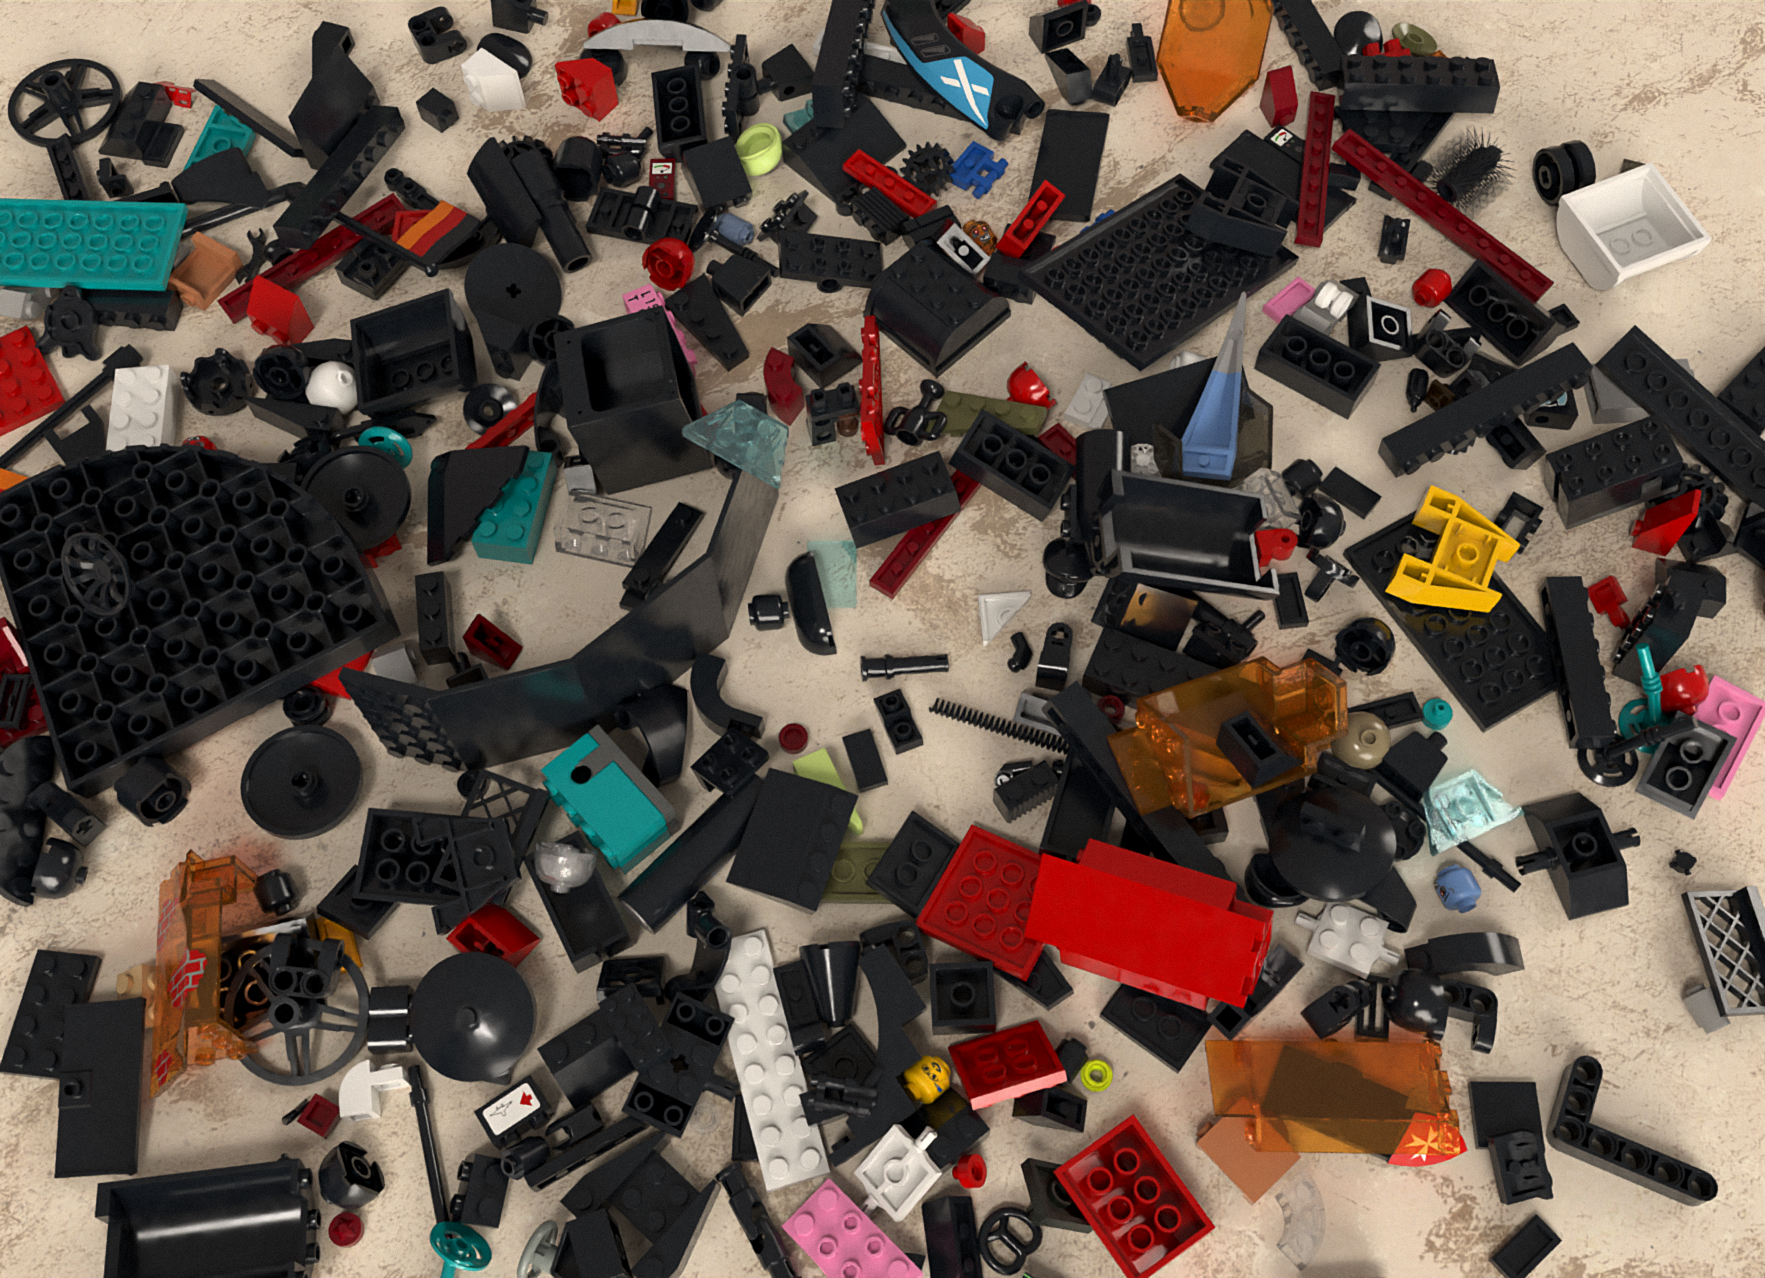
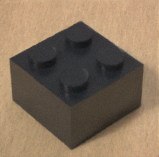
M993 961L929 964L933 1036L996 1033Z

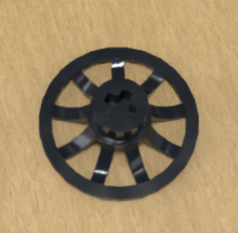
M83 531L69 537L62 549L61 565L65 581L75 598L88 610L99 615H114L122 611L129 602L131 595L129 565L126 558L118 552L113 544L99 534ZM81 539H89V550L91 552L82 547ZM100 542L110 551L106 554H101L97 549V543ZM72 547H74V549L79 555H81L87 560H79L71 557L70 552ZM70 565L72 567L89 569L90 572L73 578ZM94 579L95 581L88 588L84 596L76 585ZM117 582H125L123 595L117 591ZM100 588L99 601L101 607L92 603L94 595ZM109 591L111 596L119 602L112 608L108 603Z

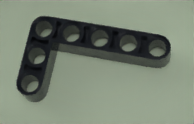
M1587 1055L1580 1056L1566 1066L1546 1130L1547 1142L1552 1148L1687 1206H1699L1716 1197L1718 1185L1714 1177L1708 1172L1589 1123L1603 1076L1602 1066L1597 1059ZM1577 1067L1587 1072L1588 1080L1580 1077ZM1569 1096L1579 1102L1580 1110H1576L1570 1105ZM1560 1126L1569 1130L1571 1141L1563 1138L1560 1133ZM1593 1140L1598 1141L1603 1146V1154L1595 1151L1592 1145ZM1625 1154H1629L1635 1159L1636 1168L1628 1165ZM1659 1167L1667 1172L1668 1182H1665L1659 1176ZM1692 1181L1701 1188V1196L1693 1191L1691 1187Z

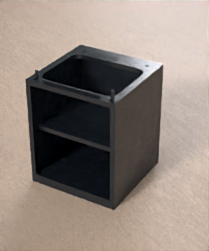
M662 305L553 334L567 428L608 495L713 468L696 378Z

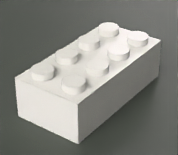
M170 365L115 369L106 450L115 452L125 450L126 446L146 445L147 447L160 446V443H167L170 446L175 445L181 382Z

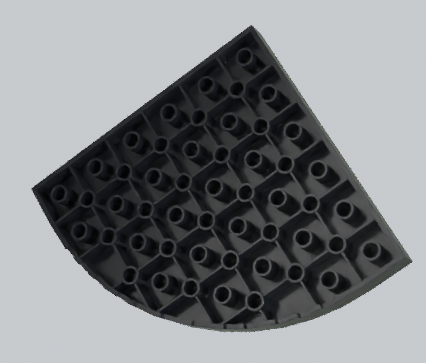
M160 443V446L154 447L132 445L126 446L125 450L115 452L111 450L101 451L100 455L90 458L82 456L76 458L74 463L65 466L58 464L0 493V578L67 790L86 799L114 786L115 782L136 765L141 757L150 755L153 758L165 759L402 635L384 590L368 558L349 531L322 504L301 487L297 486L286 476L280 475L252 459L250 461L228 451L219 449L214 451L198 445L182 444V447L170 446L167 443ZM83 531L99 534L113 544L118 552L126 558L129 565L131 595L129 602L122 611L108 616L96 614L84 607L69 589L62 571L61 554L65 542L73 534ZM81 539L82 547L91 552L89 550V539ZM100 542L97 543V549L101 554H106L110 551ZM72 547L70 552L71 557L79 560H87L81 555H79L74 549V547ZM70 565L73 578L90 572L89 569L72 567ZM90 579L76 586L85 596L86 591L95 580ZM125 582L116 583L117 591L121 595L124 594ZM101 588L92 599V603L101 607L99 601ZM109 591L108 603L112 608L119 602L111 596Z

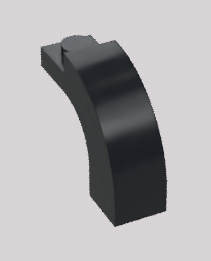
M699 651L692 666L690 687L694 704L701 720L710 730L721 737L733 726L748 738L753 736L761 739L765 730L763 717L733 708L720 697L721 688L728 674L726 659Z
M1475 932L1453 934L1428 939L1426 944L1404 949L1408 968L1428 970L1434 972L1432 974L1436 976L1466 971H1479L1499 976L1525 969L1519 940L1511 935L1502 933Z
M1282 942L1279 943L1265 958L1253 995H1248L1244 1009L1221 1001L1206 1019L1229 1041L1233 1040L1269 1006L1306 964Z

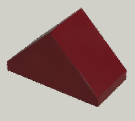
M481 614L476 615L462 637L472 656L505 671L510 669L523 648Z

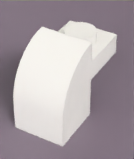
M370 1060L355 1065L345 1075L340 1085V1117L348 1123L380 1118L379 1092L411 1086L408 1071L399 1064L383 1065L378 1071V1067Z

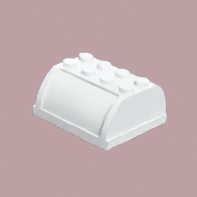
M1652 162L1561 196L1558 202L1557 233L1560 245L1569 260L1573 262L1582 274L1583 279L1592 288L1598 290H1608L1618 286L1626 279L1675 260L1693 257L1699 254L1712 239Z

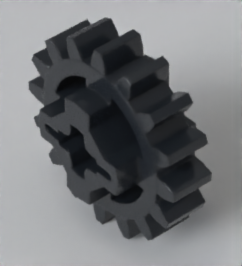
M926 142L925 148L917 144V151L909 150L910 158L902 159L906 167L900 168V172L905 175L902 178L928 196L934 193L938 197L939 189L948 190L945 185L946 182L953 183L950 174L956 172L952 166L954 160L949 156L950 153L947 149H942L938 143L932 147L929 142ZM940 159L943 164V169L939 168L941 162L939 161Z

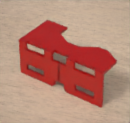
M168 81L154 83L165 87L164 90L171 101H174L176 106L191 109V92H196L195 89L173 85L175 83ZM179 90L187 91V94L180 93ZM180 100L186 101L187 104L180 103Z

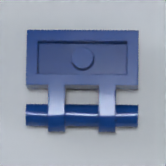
M972 141L952 165L956 170L955 173L950 174L953 179L952 184L965 191L970 185L975 186L976 188L972 194L975 198L980 199L983 194H987L992 189L994 181L1004 175L1008 162L1003 158L998 162L993 161L994 151ZM983 170L989 172L985 177L980 175Z

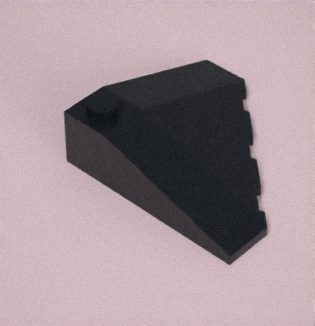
M528 446L452 450L435 456L430 465L431 472L428 478L427 565L432 567L448 562L455 554L452 548L459 543L461 538L467 540L480 524L477 518L484 513L486 508L492 510L505 494L502 488L508 484L511 478L517 480L522 474L530 450Z

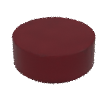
M796 723L784 726L779 733L780 747L788 754L803 752L808 745L806 729Z

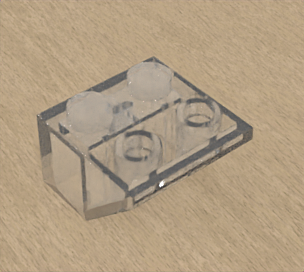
M1261 467L1233 488L1235 490L1264 494L1265 503L1268 508V519L1256 531L1288 529L1302 519L1279 472Z

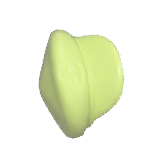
M769 123L753 125L745 130L737 140L735 149L746 174L751 176L763 175L771 171L778 164L782 154V136L774 125Z

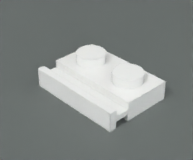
M1087 373L1064 414V420L1086 429H1102L1109 417L1102 390L1114 386L1108 381Z

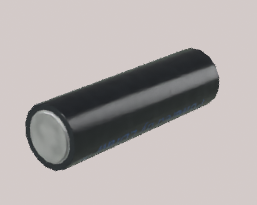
M754 774L733 795L726 796L722 794L617 896L627 913L645 930L655 935L736 855L765 780L764 776L761 778Z

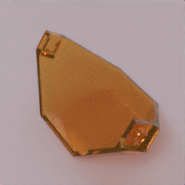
M1271 0L1168 1L1156 63L1179 117L1194 123L1214 122L1259 79L1274 12Z

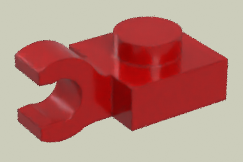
M1610 575L1587 588L1588 595L1598 614L1604 615L1608 613L1614 627L1619 626L1620 629L1625 628L1628 623L1631 624L1629 616L1621 607L1628 600L1615 576Z

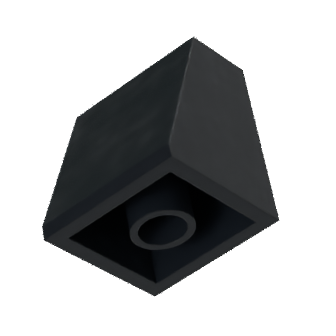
M731 136L683 152L681 169L703 215L713 206L718 208V215L725 212V208L731 206L739 208L749 203L748 200H751L753 191Z

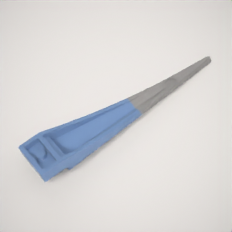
M1245 292L1241 293L1212 372L1179 444L1174 465L1175 475L1231 480L1237 452L1246 312Z

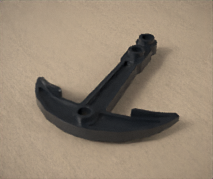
M396 168L386 171L384 181L390 191L396 192L397 196L412 208L432 210L440 203L410 177H405L402 171ZM487 208L485 209L487 216L481 221L479 229L439 265V270L467 264L481 251L496 244L502 234Z

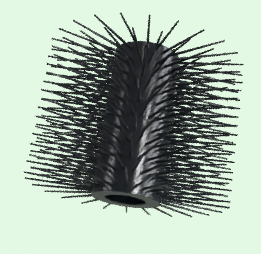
M1460 137L1458 138L1460 141L1454 142L1452 147L1450 146L1451 153L1446 150L1443 156L1440 152L1445 160L1442 159L1441 161L1438 158L1437 161H1431L1433 164L1438 162L1440 167L1432 165L1434 169L1431 172L1434 174L1430 173V175L1437 181L1433 180L1428 183H1437V185L1433 184L1436 187H1432V189H1437L1438 192L1435 193H1439V196L1453 206V202H1455L1457 210H1460V204L1461 209L1463 208L1465 213H1467L1465 210L1467 207L1470 209L1472 205L1474 208H1480V203L1487 201L1489 189L1491 190L1492 188L1493 191L1501 189V185L1495 187L1493 184L1496 185L1498 182L1504 183L1499 175L1503 176L1505 173L1501 174V171L1495 167L1502 170L1501 168H1506V166H1497V162L1503 161V159L1497 160L1496 157L1498 156L1494 154L1498 150L1492 152L1491 149L1484 147V141L1478 147L1477 139L1474 140L1475 143L1473 144L1472 139L1470 141L1469 137H1467V143ZM1492 191V193L1490 192V195H1491L1493 198H1494V197L1496 198V195H1494V196L1492 195L1493 193L1495 194V192H1493V191Z

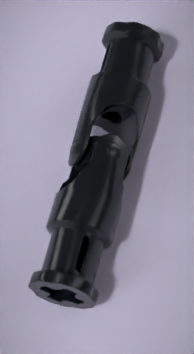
M741 1163L731 1164L717 1173L715 1177L724 1186L730 1198L728 1203L743 1228L764 1271H769L772 1278H802L797 1275L789 1260L790 1253L770 1219L756 1189L753 1186L750 1187L742 1172L743 1167Z

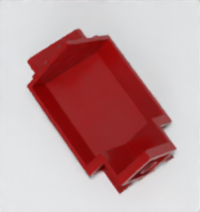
M1089 838L1086 848L1079 850L1076 863L1045 853L1042 854L1024 937L1055 946L1060 952V961L1063 964L1168 999L1206 1010L1209 999L1213 998L1244 1009L1248 995H1253L1271 944L1274 911L1237 900V883Z

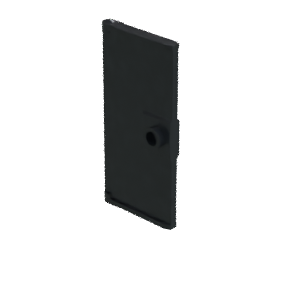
M1060 109L1047 110L1028 202L1045 179L1066 196L1049 219L1079 222L1090 221L1110 114Z
M1248 129L1242 132L1237 139L1210 163L1209 168L1215 170L1222 154H1225L1246 164L1298 201L1302 165ZM1327 185L1323 233L1355 205L1357 201L1355 197L1338 187ZM1297 211L1292 218V221L1295 223L1297 219Z
M1218 356L1102 390L1113 430L1128 434L1131 437L1132 446L1148 444L1157 447L1182 439ZM1243 365L1238 422L1258 417Z
M137 997L126 1000L65 1005L54 1179L103 1175L133 1176L138 1173L147 998Z

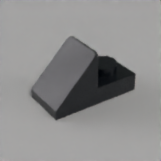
M1714 519L1706 530L1682 535L1676 542L1686 562L1695 564L1739 552L1733 547L1735 535L1730 526L1718 519Z

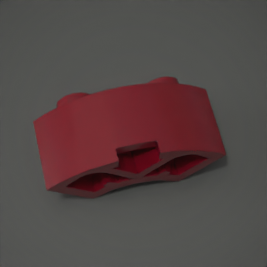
M771 347L763 368L767 399L774 414L785 424L791 426L805 407L803 389L794 382L796 378L795 359Z

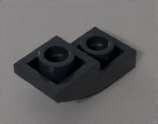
M900 689L873 699L896 755L924 745L923 738L912 718L911 709Z

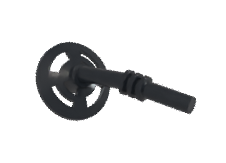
M713 206L705 212L697 223L688 243L693 253L701 249L707 242L711 244L714 242L734 255L769 267L771 276L774 278L779 276V268L760 258L757 252L748 247H741L719 234V230L716 229L718 208Z
M1692 716L1662 727L1655 725L1653 728L1649 727L1647 730H1641L1640 734L1627 740L1616 734L1614 737L1615 741L1612 740L1606 748L1589 749L1595 751L1594 758L1598 765L1594 768L1591 767L1587 759V749L1577 750L1578 765L1584 775L1598 785L1604 787L1625 785L1631 781L1638 770L1639 762L1635 749L1644 745L1646 747H1650L1652 744L1657 745L1658 742L1663 743L1665 738L1698 728V722ZM1628 752H1629V754H1630V757H1631V766L1625 762V760H1626L1625 753H1628ZM1619 772H1622V773H1623V776L1615 777V778L1603 776V773H1607V774H1617V773H1619Z

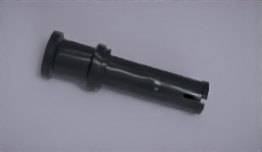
M885 654L884 657L879 658L860 656L862 682L867 681L868 678L885 677L886 680H891V678H894V675L948 672V655L939 654L893 658L890 654Z

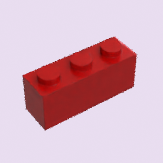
M1045 179L996 244L995 248L1004 255L1019 259L1066 195Z

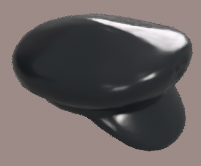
M1352 11L1344 14L1337 21L1333 37L1344 55L1359 54L1363 56L1362 49L1367 44L1375 42L1379 44L1380 52H1382L1383 35L1378 20L1372 14L1365 11Z
M500 33L487 34L480 40L477 51L483 48L517 71L519 80L530 72L533 63L532 55L528 48L520 41Z
M1059 537L1049 542L1045 547L1042 563L1046 570L1045 580L1048 590L1053 595L1063 599L1075 598L1081 594L1088 581L1095 576L1089 572L1082 544H1072L1070 548L1064 547V537Z
M1270 853L1255 854L1251 858L1250 864L1245 871L1244 883L1247 893L1257 904L1267 908H1287L1303 904L1310 899L1293 890L1281 879L1272 864Z

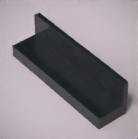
M945 1196L923 1203L921 1208L930 1277L983 1278L972 1196Z

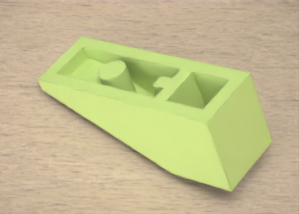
M825 747L792 762L794 773L791 774L830 784L846 791ZM854 807L847 828L859 836L863 834V825Z

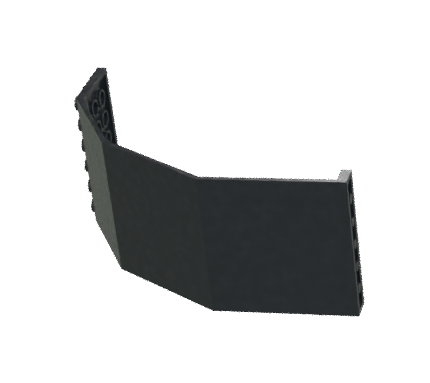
M739 398L736 402L735 414L742 455L706 553L573 657L442 691L342 667L338 679L344 686L345 691L353 699L354 704L363 714V717L370 724L371 729L378 736L379 741L387 749V753L396 758L408 756L423 765L430 766L432 763L442 765L445 770L458 773L459 770L465 772L468 770H481V768L485 769L570 747L586 733L589 734V731L596 725H599L608 735L618 727L613 715L617 705L637 700L649 689L672 684L692 668L699 651L709 654L727 640L733 628L779 497L766 404Z

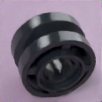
M305 685L285 697L283 711L294 726H323L330 717L331 706L317 687Z

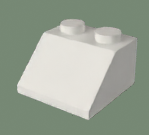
M481 48L461 65L464 74L463 80L468 87L469 98L474 105L481 106L488 112L524 109L526 107L517 71L485 49Z

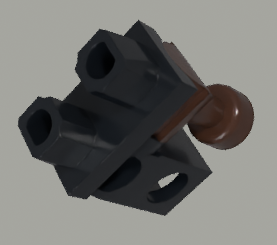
M849 382L838 384L836 389L832 390L814 389L811 390L810 395H805L807 403L806 425L812 446L836 441L834 422H837V430L841 436L852 437L858 432L859 427L856 417L860 416V406L854 386L850 385ZM822 432H830V433L827 434L826 436H822V437H818V436H817L818 434H820V433H822Z

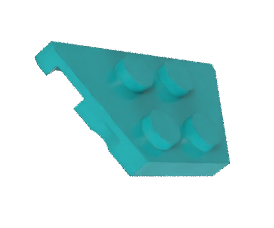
M215 105L183 171L206 157L234 147L241 148L246 157L256 138L254 131L247 125L241 124L233 115L229 116L224 113L220 106Z

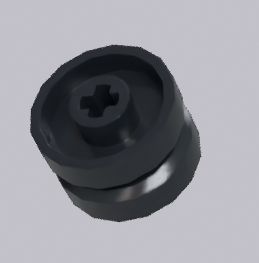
M1572 140L1559 146L1542 148L1536 153L1533 160V181L1539 196L1547 204H1557L1561 196L1595 184V162L1588 146L1581 140Z

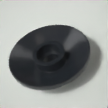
M491 383L482 384L467 394L463 403V416L469 428L482 436L491 426H495L506 417L508 412L516 409L517 405L510 392L502 386ZM485 407H490L492 409V416H486L484 414Z

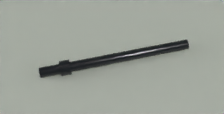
M1374 767L1368 771L1378 776L1376 781L1378 785L1482 867V872L1490 879L1494 877L1513 893L1521 886L1518 880L1502 868L1503 864L1494 857L1490 859L1379 769Z
M413 1065L408 1067L412 1090L409 1093L411 1107H415L434 1214L436 1224L450 1220L428 1104L431 1102L429 1090L424 1087L421 1066ZM444 1234L446 1239H453L452 1234Z

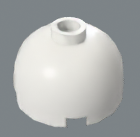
M329 361L318 365L311 372L309 382L305 388L310 404L336 407L341 416L349 413L358 404L355 370L343 362Z

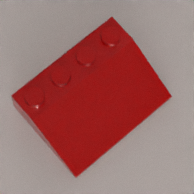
M1134 1114L1053 1171L1126 1278L1151 1277L1212 1233L1216 1228Z

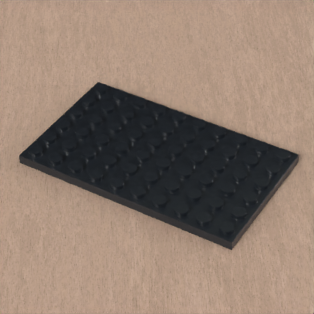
M1180 173L1021 268L1017 279L1141 372L1237 306L1241 293L1245 292L1247 299L1294 267L1299 256L1282 244L1273 258L1193 235L1185 227L1203 191H1206Z

